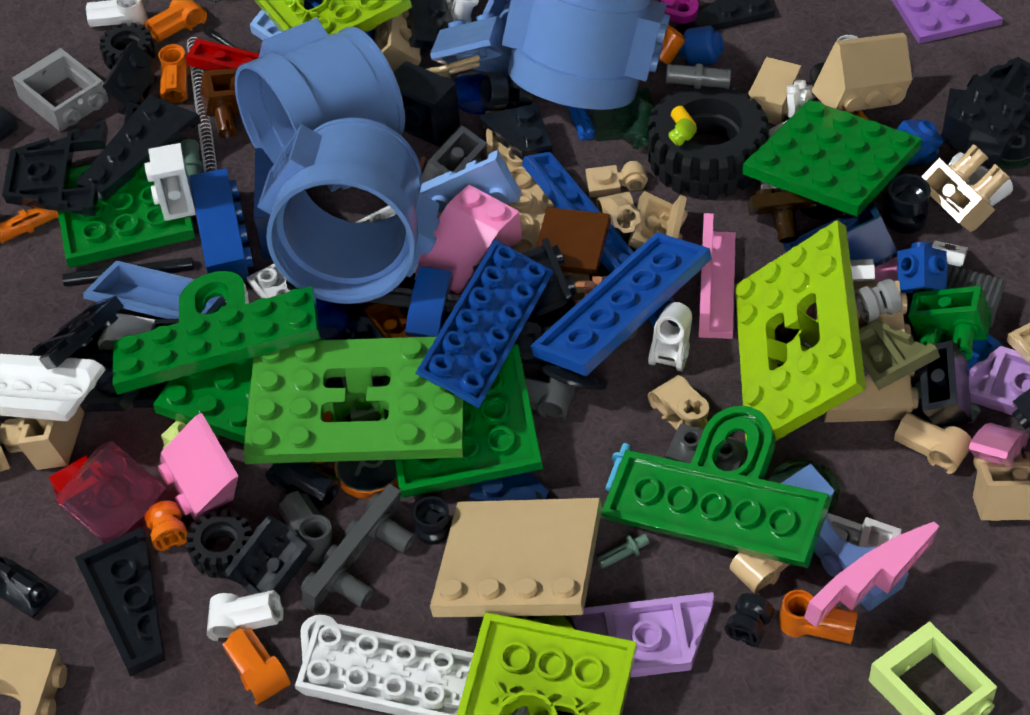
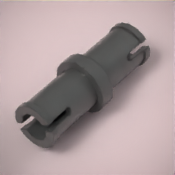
M668 63L666 84L694 85V89H700L701 86L729 89L731 69L703 67V64H696V67L671 65Z

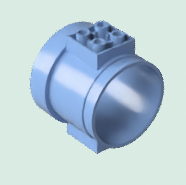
M511 0L502 46L512 48L508 64V74L524 90L558 104L595 110L624 107L635 99L639 80L647 81L649 72H656L670 15L665 14L667 3L654 0Z
M318 18L312 19L262 40L259 58L239 66L235 74L236 99L247 134L254 148H262L273 164L301 124L314 130L320 125L336 119L363 118L384 124L401 136L403 134L405 110L394 73L376 43L357 27H347L338 33L328 35ZM327 184L331 192L339 188L345 190L352 187L341 184Z
M341 118L324 123L314 130L302 124L270 169L258 204V208L270 214L266 235L270 256L277 269L291 284L298 289L312 286L316 298L321 300L353 304L371 301L384 296L396 288L406 276L411 277L419 264L418 259L423 253L428 255L436 243L437 238L434 236V232L439 225L440 219L437 218L439 203L420 193L422 182L421 167L418 157L410 144L393 129L369 119ZM327 184L357 187L382 199L397 214L385 220L372 223L345 221L328 214L318 207L308 196L305 189Z

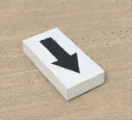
M935 241L932 245V248L947 251L948 264L959 267L963 266L968 247Z

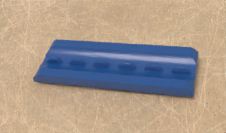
M494 239L415 374L451 391L457 397L479 408L554 271Z

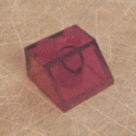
M109 441L97 447L53 501L99 540L107 543L122 536L141 519L166 487L113 441Z

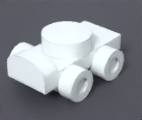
M806 80L794 81V84L786 86L788 117L791 118L808 100L815 101L816 96L811 92L813 85H806Z

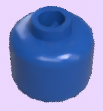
M711 25L689 28L684 32L683 39H687V41L680 49L679 55L681 58H685L690 66H696V64H715L719 56L723 55L724 43L720 31L716 32L715 28Z

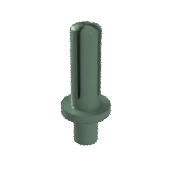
M646 534L635 539L627 536L626 543L597 557L599 566L604 569L633 553L636 557L639 556L638 549L650 544Z

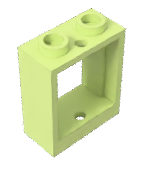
M930 621L872 663L869 682L902 715H936L899 678L931 653L973 692L944 715H989L995 706L993 699L997 686Z

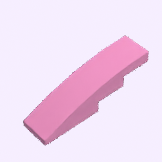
M987 423L978 430L971 440L968 449L975 458L1012 468L1015 457L1019 458L1021 449L1026 447L1029 434L1001 425Z
M933 521L900 534L864 554L837 574L809 601L804 618L817 627L839 601L850 610H853L874 585L888 594L933 543L940 526Z

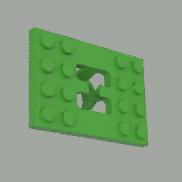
M436 337L316 340L254 357L243 451L245 464L463 458L464 400L457 397L451 391L415 374ZM372 376L391 377L390 383L387 386L373 387ZM332 377H346L348 393H346V388H327L325 383ZM356 407V410H370L374 408L382 417L380 421L340 422L350 414V409ZM331 411L333 422H324L323 415Z

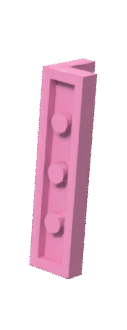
M704 213L702 246L710 248L712 259L701 269L699 337L733 339L736 232H714V214Z

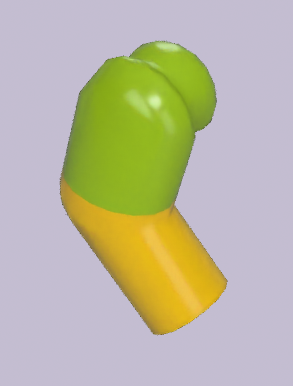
M677 106L671 112V117L676 125L675 129L669 132V138L676 146H681L684 141H689L694 136L697 127L683 106Z

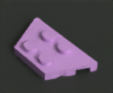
M1003 346L998 347L989 354L986 360L979 361L970 368L968 374L970 402L1012 415V412L1016 410L1012 401L1030 388V365L1016 350Z
M714 593L584 608L583 615H569V621L575 630L636 641L638 648L631 678L688 671L692 669L714 605Z

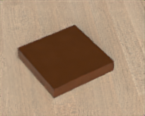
M547 207L536 248L542 245L543 239L548 238L551 246L558 245L565 262V264L560 265L562 272L597 276L611 224V216L607 213Z

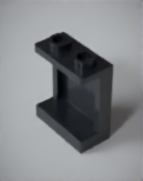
M545 238L542 240L541 246L522 253L554 271L527 320L532 323L573 307L572 295L577 294L571 276L567 275L564 277L560 265L565 264L558 245L552 247L549 239ZM480 264L473 266L474 273Z

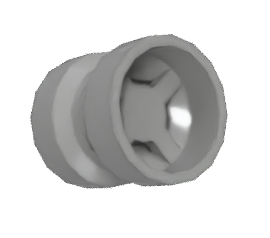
M892 279L880 281L873 288L865 286L855 291L857 308L861 317L867 323L877 320L881 314L887 313L892 315L902 310L900 293Z

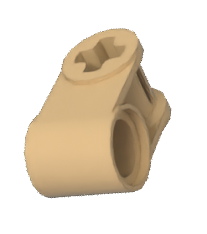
M677 375L648 393L651 407L653 409L657 408L664 415L662 418L666 419L676 430L680 423L702 429L708 423L706 417L709 413V403L682 376Z

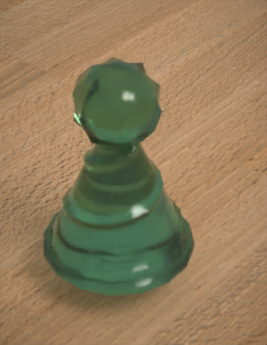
M642 102L638 106L637 111L640 117L633 123V126L627 133L623 135V139L627 143L633 144V149L639 150L640 146L648 147V118H650L651 112L654 109L649 102Z

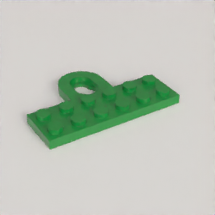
M217 271L198 277L189 283L180 294L179 323L159 326L151 331L127 335L113 341V386L117 395L321 339L316 296L313 288L309 286L302 289H293L281 295L260 298L249 303L248 291L243 279L238 274L230 271ZM220 296L227 303L215 313L201 314L206 308V303L211 298Z
M733 406L720 411L706 424L691 464L625 450L601 515L604 519L808 568L832 500L827 493L764 480L775 450L776 437L774 430L766 416L759 410L749 406ZM733 432H745L747 435L745 444L748 450L745 463L733 471L718 469L716 463L722 444L727 441L729 435Z

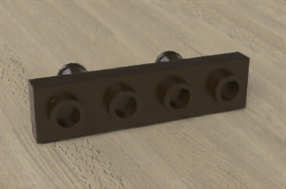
M774 189L756 191L755 195H752L747 203L749 216L769 213L775 215L779 242L798 238L794 211L827 207V205L792 192H774ZM881 191L872 201H876L879 198V196L883 193V191ZM839 210L840 217L848 214Z

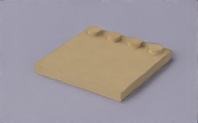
M600 498L457 502L430 604L432 616L484 617L485 612L503 616L583 615L602 511Z

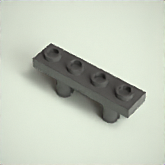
M388 484L381 494L376 492L370 498L365 514L360 520L358 518L352 520L345 531V538L339 546L334 544L330 547L324 556L322 567L317 573L312 571L305 578L301 586L303 607L315 613L327 596L334 592L339 593L360 608L365 605L373 594V588L349 574L348 570L373 539H381L402 554L406 553L415 540V534L390 519L400 506L401 490Z

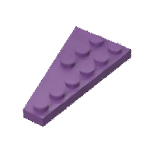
M892 0L918 44L1002 25L1003 21L1001 16L980 0Z

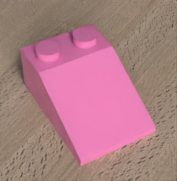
M468 184L446 205L441 213L439 225L434 232V236L437 238L436 243L428 255L423 253L418 259L419 264L414 273L417 274L419 266L452 271L453 280L449 293L462 295L474 275L473 266L481 263L494 239L510 248L522 239L519 211Z
M200 413L163 449L160 457L161 465L158 466V470L167 485L173 483L179 495L175 499L185 516L191 514L195 521L203 514L206 516L210 511L217 510L232 502L238 481L237 472L205 417Z

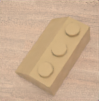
M904 33L836 41L811 92L824 105L847 112L899 104L905 98L906 91L912 82L907 36Z

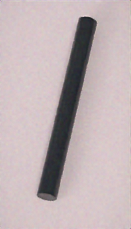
M192 257L136 264L137 266L166 273L194 270ZM108 268L63 274L64 286L94 283Z

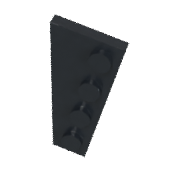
M143 526L76 556L75 559L130 677L165 661L147 539Z

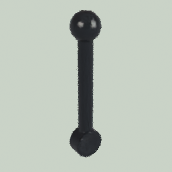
M211 26L204 29V34L210 38H214L223 45L238 48L216 34Z

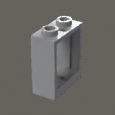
M59 48L12 77L18 97L60 132L69 126L77 124L80 119L94 110H99L105 103L109 102L106 90L102 87L103 81L62 48ZM66 78L71 79L83 89L56 107L40 95Z

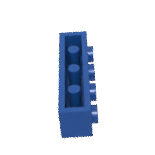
M227 168L189 175L207 273L230 271L241 276L244 282L247 281L246 277L249 276L247 267L254 265L250 247L243 248V244L249 243L245 224L239 225L238 221L244 220L241 202L234 203V199L240 198L236 179L229 180Z

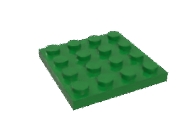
M808 100L764 145L743 163V175L857 217L921 149L922 138L908 134L905 131L890 128L876 121L855 116L847 111L826 106L821 102Z
M90 165L71 169L68 189L79 188L76 182ZM141 165L134 171L135 176L105 201L98 198L96 216L57 211L68 268L195 239L191 217L186 216L164 221L160 204H154L151 186L155 184L154 181L148 182L145 165Z
M254 357L170 380L153 404L155 413L186 424L196 415L202 413L214 434L244 444Z
M518 344L513 345L481 406L477 408L464 401L463 458L395 460L398 485L402 498L543 469ZM382 376L383 385L387 386L390 383L391 377Z

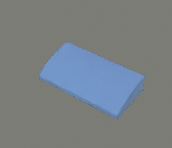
M115 261L83 293L84 299L98 302L117 296L124 305V309L165 319L179 318L180 294L195 279ZM220 296L211 298L206 303V308L201 314L215 313L222 305L225 306L227 303Z

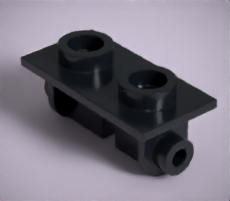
M0 556V598L33 619L58 593V590L5 556L3 558Z

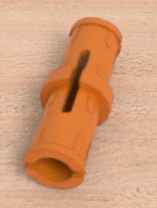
M35 207L28 211L24 209L18 211L19 215L0 223V242L3 244L27 231L29 234L35 232L34 228L59 218L58 212Z

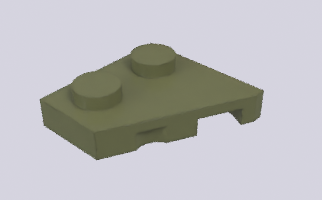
M878 320L859 329L863 367L878 390L940 358L935 345L928 343L925 346L913 340L912 335L901 330H893L889 325Z

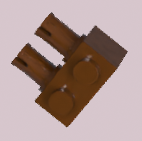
M238 68L203 71L200 93L205 115L215 116L218 136L220 138H226L225 131L228 132L229 138L234 137L238 133L233 114L240 113L235 93V74Z

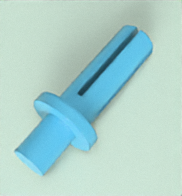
M627 443L622 444L620 452L612 455V460L615 463L605 487L607 491H610L625 450H632V446Z

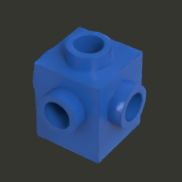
M927 119L903 120L896 129L922 138L921 149L906 166L930 163L936 158L939 153L938 148L945 141L937 132V127Z
M929 242L912 243L910 249L897 251V274L900 292L913 294L914 292L947 289V251L932 248V243Z

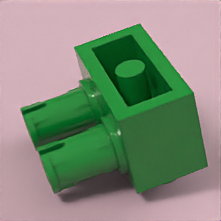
M982 286L914 292L908 315L918 343L927 346L928 343L936 344L953 340L967 357V360L971 359L973 355L974 341L987 340L992 316Z

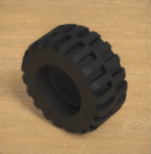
M690 85V88L684 89V87L678 88L673 92L672 96L670 94L665 96L660 101V104H657L651 112V118L648 123V162L651 164V170L655 176L659 175V181L665 186L672 184L673 191L679 194L687 191L689 192V197L699 199L700 194L708 195V199H717L718 194L724 193L726 197L735 195L737 188L743 191L751 186V180L757 181V179L743 175V163L769 139L768 117L755 99L750 100L748 93L742 90L740 92L735 91L733 86H729V89L706 86L694 89V85ZM677 106H683L696 123L697 130L694 136L712 134L724 137L729 141L717 145H702L686 140L681 146H676L669 138V132L674 130L676 125L671 117L672 110Z

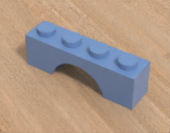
M811 464L781 483L827 493L831 500L835 491ZM827 514L814 552L821 559V564L830 576L835 577L864 554L877 547H860L843 540L833 530ZM907 572L888 594L874 585L858 605L862 604L868 612L900 591L909 573Z

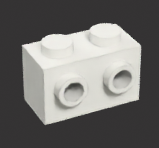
M181 143L148 149L150 162L144 163L148 182L154 181L155 185L151 186L152 197L155 205L160 204L164 221L196 215L190 178Z

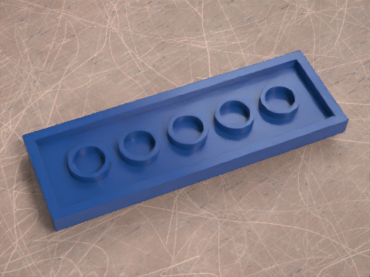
M656 232L531 345L533 356L581 375H589L712 259L710 248Z

